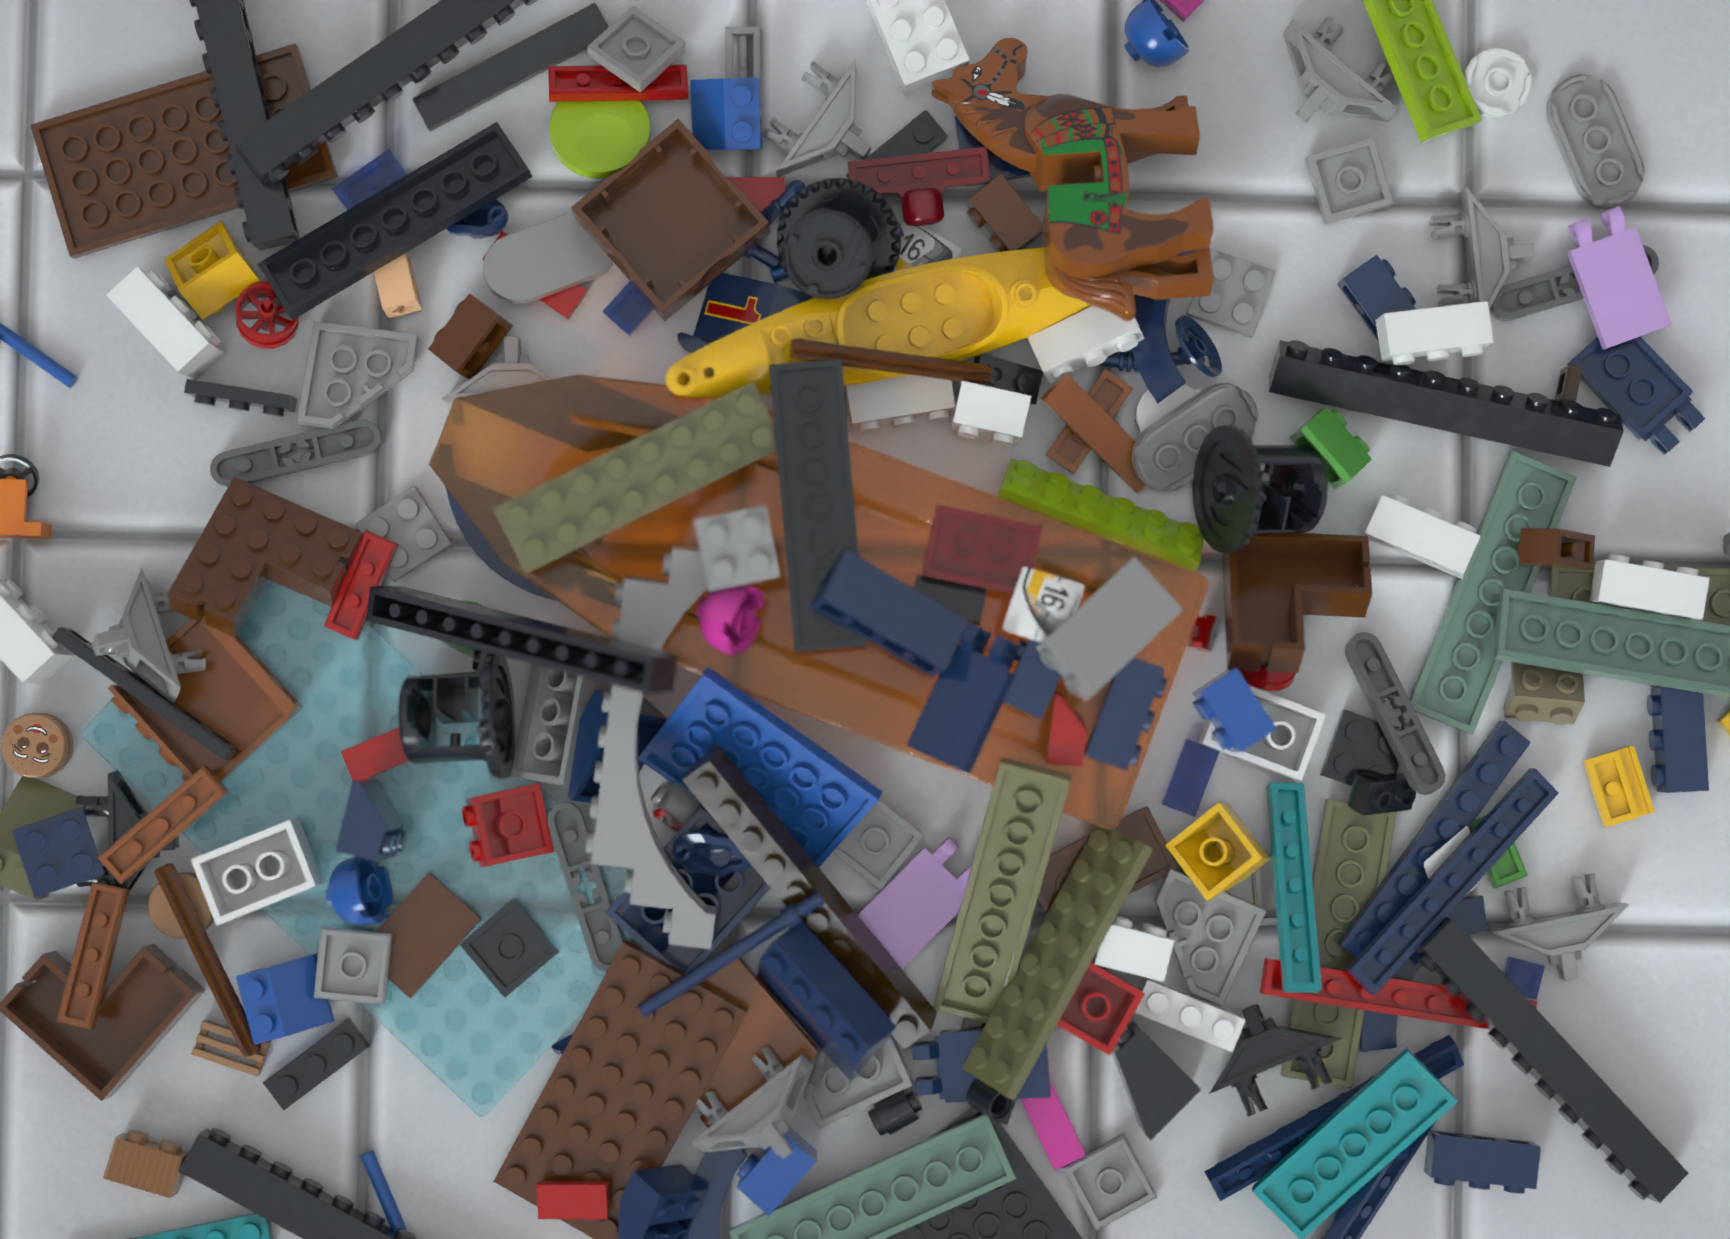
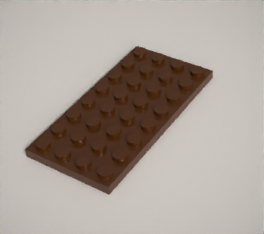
M296 43L257 55L271 117L311 90L300 50ZM207 71L200 72L30 125L70 257L75 259L239 208L234 189L239 188L237 177L230 173L226 155L231 154L228 141H223L218 121L223 120L220 107H215L211 96L210 88L215 87L212 74L208 75ZM327 141L317 147L318 152L311 159L304 163L298 160L288 167L289 172L286 175L289 192L338 178Z
M625 940L493 1182L537 1206L536 1185L539 1181H609L610 1216L608 1219L560 1220L593 1239H618L620 1199L633 1171L661 1168L692 1114L697 1100L703 1094L749 1009L700 982L644 1017L638 1005L680 979L686 973Z

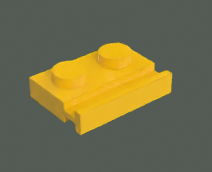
M1634 745L1582 760L1603 827L1616 825L1655 812Z

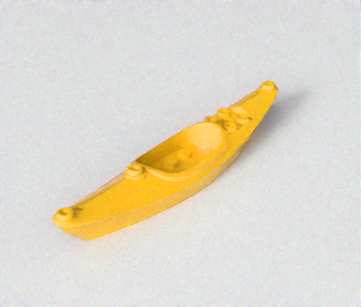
M1044 247L943 260L864 280L855 291L844 297L836 299L813 298L757 321L702 347L669 368L666 375V384L671 392L677 396L722 397L751 382H754L760 395L772 394L769 365L808 362L794 360L789 356L790 343L793 339L961 361L1028 338L1091 307V305L1064 295L1050 283L1045 271ZM842 366L844 386L907 375Z

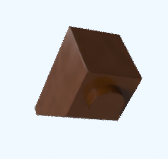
M1521 528V538L1518 542L1519 563L1537 567L1593 570L1595 535L1560 528Z

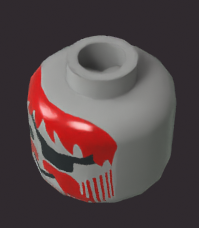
M662 783L651 797V801L655 803L652 811L653 817L675 832H678L700 807L704 809L696 796L679 783H670L668 786Z

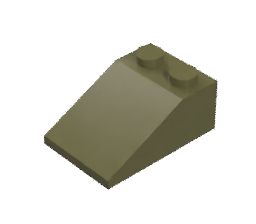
M22 776L0 813V886L34 900L48 898L50 893L34 897L12 830L80 807L86 809L87 805L75 804L77 796L38 779Z

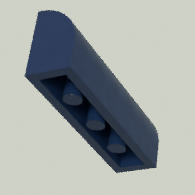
M847 549L839 555L827 572L810 607L931 677L947 669L968 623V620Z

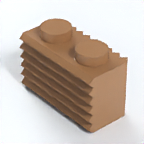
M128 1130L127 1134L122 1133L115 1137L103 1176L105 1180L131 1186L132 1188L158 1194L166 1198H172L179 1192L184 1174L179 1172V1169L188 1152L181 1150V1144L170 1140H161L160 1144L148 1141V1134L136 1130Z

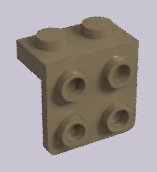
M1511 662L1512 689L1504 704V718H1514L1525 722L1532 720L1545 721L1556 725L1575 723L1585 703L1582 673Z

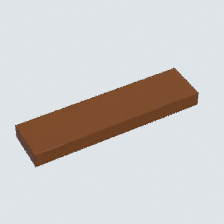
M1063 373L1040 399L1134 492L1139 493L1145 484L1138 479L1132 467L1131 455L1135 441L1068 374Z
M207 765L203 766L97 858L120 884L124 883L230 791Z
M92 882L56 1022L95 1029L130 892L129 889Z

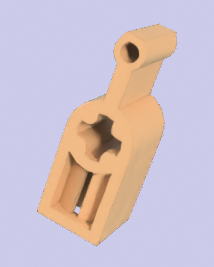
M408 252L374 271L382 309L389 319L422 310Z

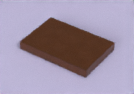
M431 872L421 880L377 930V932L393 933L389 980L410 999L413 998L482 920L474 910Z

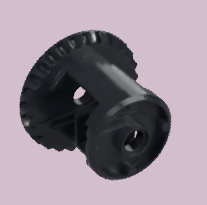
M830 178L808 185L790 200L780 217L776 245L779 259L784 266V272L788 273L792 283L802 292L813 298L836 299L855 291L864 280L894 271L901 250V233L892 208L877 191L856 180Z
M1229 425L1218 426L1206 436L1199 449L1194 467L1193 505L1200 532L1212 549L1220 553L1240 551L1243 546L1250 542V538L1255 533L1309 532L1316 527L1322 518L1328 498V479L1324 463L1312 447L1308 445H1253L1252 438L1247 436L1243 429ZM1260 464H1265L1264 471L1261 470ZM1263 473L1270 474L1269 481H1262Z
M488 653L483 659L480 672L408 676L403 681L399 695V729L405 756L412 764L485 760L491 775L497 779L509 777L515 755L516 724L512 681L504 656ZM478 688L482 690L481 715L483 717L479 718L480 723L477 726L480 744L461 746V734L452 733L450 734V746L435 747L436 717L443 724L478 722Z

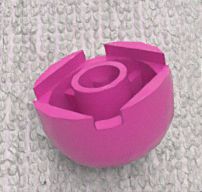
M743 584L709 592L707 597L701 599L697 608L699 626L703 638L713 648L731 656H737V651L741 653L747 651L754 641L761 623L760 619L755 618L757 607L763 609L764 606L763 594L759 588Z

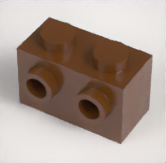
M1002 174L998 175L968 199L967 206L970 210L967 211V215L977 228L980 229L984 226L992 236L988 240L996 252L1022 250L1043 234L1042 223Z
M469 293L465 300L457 305L453 316L445 327L436 333L434 341L428 350L454 371L467 379H471L478 374L513 325L484 302Z

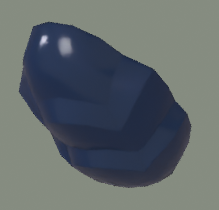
M495 199L446 229L452 235H468L474 239L491 237L504 230L509 220V213L504 205Z
M711 830L687 831L676 838L673 843V857L690 871L724 877L732 872L745 870L751 865L728 835L715 834Z

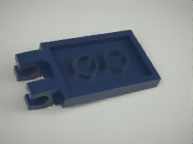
M1641 336L1604 350L1597 337L1567 364L1568 366L1583 367L1581 380L1610 410L1620 415L1622 423L1638 440L1642 438L1646 442L1650 438L1651 443L1663 455L1680 442L1665 426L1672 417L1676 416V419L1689 432L1705 420V417L1690 402L1692 399L1689 396L1693 391Z
M971 623L967 624L960 638L961 645H957L947 669L939 674L907 743V746L969 775L1015 678V675L1008 672V670L1011 668L1020 647L1011 640L997 635L989 649V657H987L983 653L991 633Z
M983 1028L941 1030L940 1036H935V1041L914 1042V1045H912L913 1060L937 1058L938 1075L917 1077V1080H915V1095H934L939 1093L940 1099H945V1103L967 1102V1090L977 1078L962 1069V1066ZM1047 1043L1022 1086L1017 1099L1051 1097Z

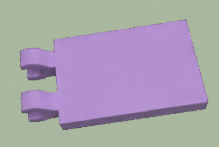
M1620 206L1600 214L1608 233V237L1593 242L1592 230L1587 218L1568 226L1576 248L1568 251L1567 255L1603 350L1672 325L1636 226L1625 229V219Z
M950 837L933 853L926 847H923L857 914L901 969L960 910L972 863L957 878L943 865L959 848Z

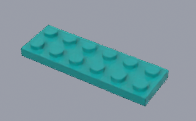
M1405 1048L1252 1186V1192L1299 1239H1304L1458 1102L1457 1098L1408 1048Z

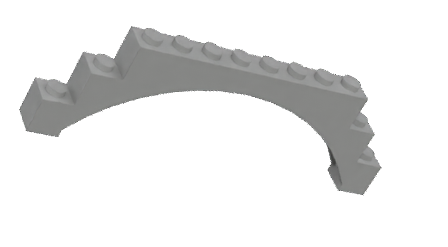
M674 545L672 554L665 553L662 575H669V580L627 575L624 579V584H617L615 605L621 606L620 620L613 619L612 639L661 650L666 638L682 615L708 589L700 548ZM612 685L611 691L605 690L602 712H609L607 726L600 727L598 747L604 748L603 762L597 761L595 767L594 782L600 783L599 797L592 796L590 817L596 818L595 832L588 831L586 853H592L591 864L634 869V872L627 871L624 893H631L630 904L673 909L672 912H665L663 933H670L668 944L711 949L717 906L707 905L689 887L671 863L656 835L646 808L640 783L637 755L638 722L644 693Z

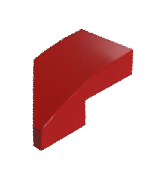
M1204 615L1202 617H1192L1188 647L1197 648L1199 651L1212 652L1217 616Z
M1055 690L1046 762L1082 767L1087 728L1084 725L1083 718L1069 705L1062 692Z

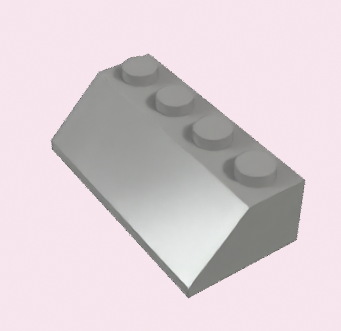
M532 664L511 777L569 787L580 717L595 689L609 691L610 684Z

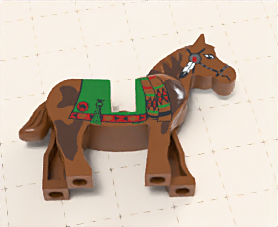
M1004 38L998 41L980 62L965 67L958 66L951 78L932 81L934 89L931 95L951 105L959 121L980 143L1006 162L1029 171L1039 192L1047 191L1043 219L1045 271L1048 280L1059 292L1108 311L1124 321H1131L1136 315L1134 295L1145 296L1154 300L1210 296L1214 281L1210 254V244L1214 231L1210 199H1198L1183 209L1167 214H1144L1127 209L1129 197L1128 163L1158 153L1196 155L1200 139L1196 106L1188 105L1187 95L1176 96L1170 102L1156 108L1124 109L1107 106L1070 94H1055L1051 96L1021 94L1017 92V83L1023 78L1026 71L1027 46L1016 38ZM1196 250L1195 252H1193V253H1191V254H1187V255H1177V254H1179V253H1181V252H1187V251Z

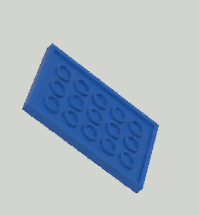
M709 667L703 672L638 757V760L672 784L679 783L691 792L682 781L683 777L692 763L719 745L818 867L823 864L877 803L883 791Z

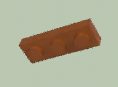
M1104 369L1088 392V395L1113 419L1133 390V387ZM1066 425L1045 456L1074 475L1091 451V448Z

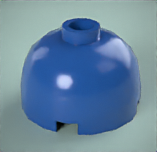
M1142 0L1129 13L1124 30L1129 42L1124 47L1134 61L1137 62L1142 59L1150 66L1163 67L1178 61L1190 50H1188L1189 46L1171 19H1167L1162 13L1164 11L1163 8L1155 0Z
M353 856L342 861L334 868L326 890V898L335 913L345 922L355 925H371L383 922L388 918L389 914L384 913L386 906L392 905V885L385 866L378 867L373 860Z

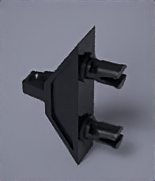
M118 770L108 774V796L78 795L75 804L93 807L83 809L86 817H107L109 847L148 814ZM179 836L162 850H175V848H178ZM159 852L157 855H155L153 858H159V857H160V852ZM150 861L122 884L103 866L105 875L78 883L77 886H91L92 882L129 889L131 892Z
M1258 1004L1249 1006L1242 1010L1248 1025L1247 1028L1242 1030L1245 1040L1240 1043L1209 1094L1228 1086L1236 1087L1247 1112V1117L1256 1114L1253 1102L1260 1112L1268 1109V1106L1265 1104L1255 1081L1258 1078L1257 1074L1292 1059L1300 1060L1311 1085V1090L1320 1087L1317 1074L1324 1085L1333 1081L1319 1052L1322 1051L1321 1047L1342 1038L1285 1026H1276L1272 1017L1265 1020Z

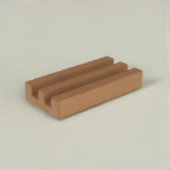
M208 1020L202 1021L201 1030L197 1035V1042L191 1055L254 1076L260 1075L271 1041L260 1043L261 1050L259 1053L245 1057L256 1061L255 1065L204 1049V1044L244 1057L238 1046L207 1036L208 1032L212 1031L234 1039L229 1027Z

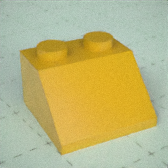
M219 221L164 259L178 291L202 320L210 315L219 313L227 303L238 297L248 286L260 282L252 264L222 221Z
M1218 802L1165 845L1207 901H1211L1239 884L1271 859L1231 806L1223 802Z

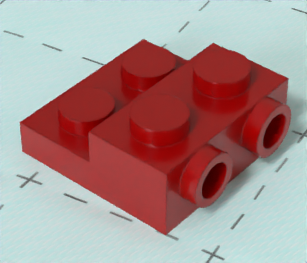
M540 783L466 799L467 806L462 807V818L466 827H472L474 840L469 841V851L473 862L479 861L480 868L554 852Z

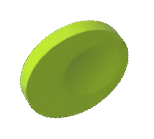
M640 101L558 102L551 114L549 123L551 146L558 160L572 172L588 178L606 179L627 166L639 151L650 142L649 117Z

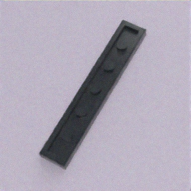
M593 3L412 98L428 130L432 131L548 70V66H556L586 50L587 46L608 28V25L597 4Z
M58 627L51 637L221 759L232 760L239 751L236 745L177 703L173 704L150 684L111 656H96L92 643L73 629Z

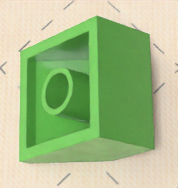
M1326 406L1293 433L1290 439L1296 445H1308L1318 453L1324 463L1328 483L1336 489L1348 483L1372 458L1367 454L1370 451L1367 444L1359 436L1353 437L1345 428L1347 422L1343 416L1335 409L1330 411Z

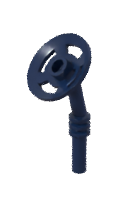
M1185 315L1179 317L1176 320L1175 327L1180 347L1177 349L1178 352H1170L1175 365L1193 364L1198 370L1209 377H1216L1221 374V359L1209 335L1191 317ZM1128 351L1127 354L1120 352L1119 354L1109 355L1103 363L1098 365L1118 367L1119 371H1123L1124 368H1126L1127 372H1130L1131 369H1134V372L1139 371L1132 351ZM1204 356L1208 357L1210 368L1204 364Z

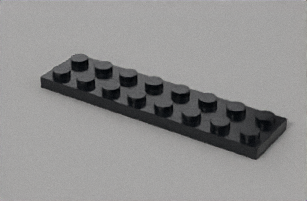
M495 122L259 262L258 266L291 320H294L532 178V174L500 125Z
M841 359L769 365L794 652L866 646L865 638L810 607L824 577L839 555L847 549L859 556Z

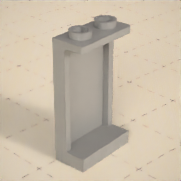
M1134 556L1042 641L1036 649L1041 653L1040 658L1049 669L1056 670L1065 679L1067 689L1076 697H1081L1086 701L1096 694L1184 609Z

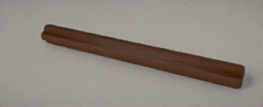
M793 339L789 349V356L794 360L801 361L841 359L842 366L960 382L966 381L983 385L989 383L991 368L986 364Z
M167 863L157 868L154 874L242 1055L249 1057L258 1053L261 1050V1044L254 1045L246 1013L174 864Z

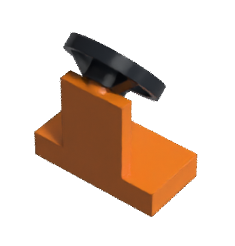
M5 454L0 456V462L16 461L27 467L21 471L16 468H8L6 470L0 468V537L51 539L52 525L43 522H26L27 497L35 492L40 480L37 468L31 461L20 455ZM32 473L34 486L28 491V480H25V477Z

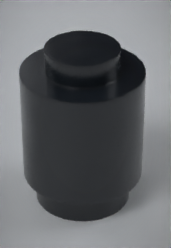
M904 1089L874 1104L875 1108L869 1110L868 1114L880 1136H883L886 1133L892 1135L919 1120L918 1112L923 1108L915 1092L911 1091L908 1093Z

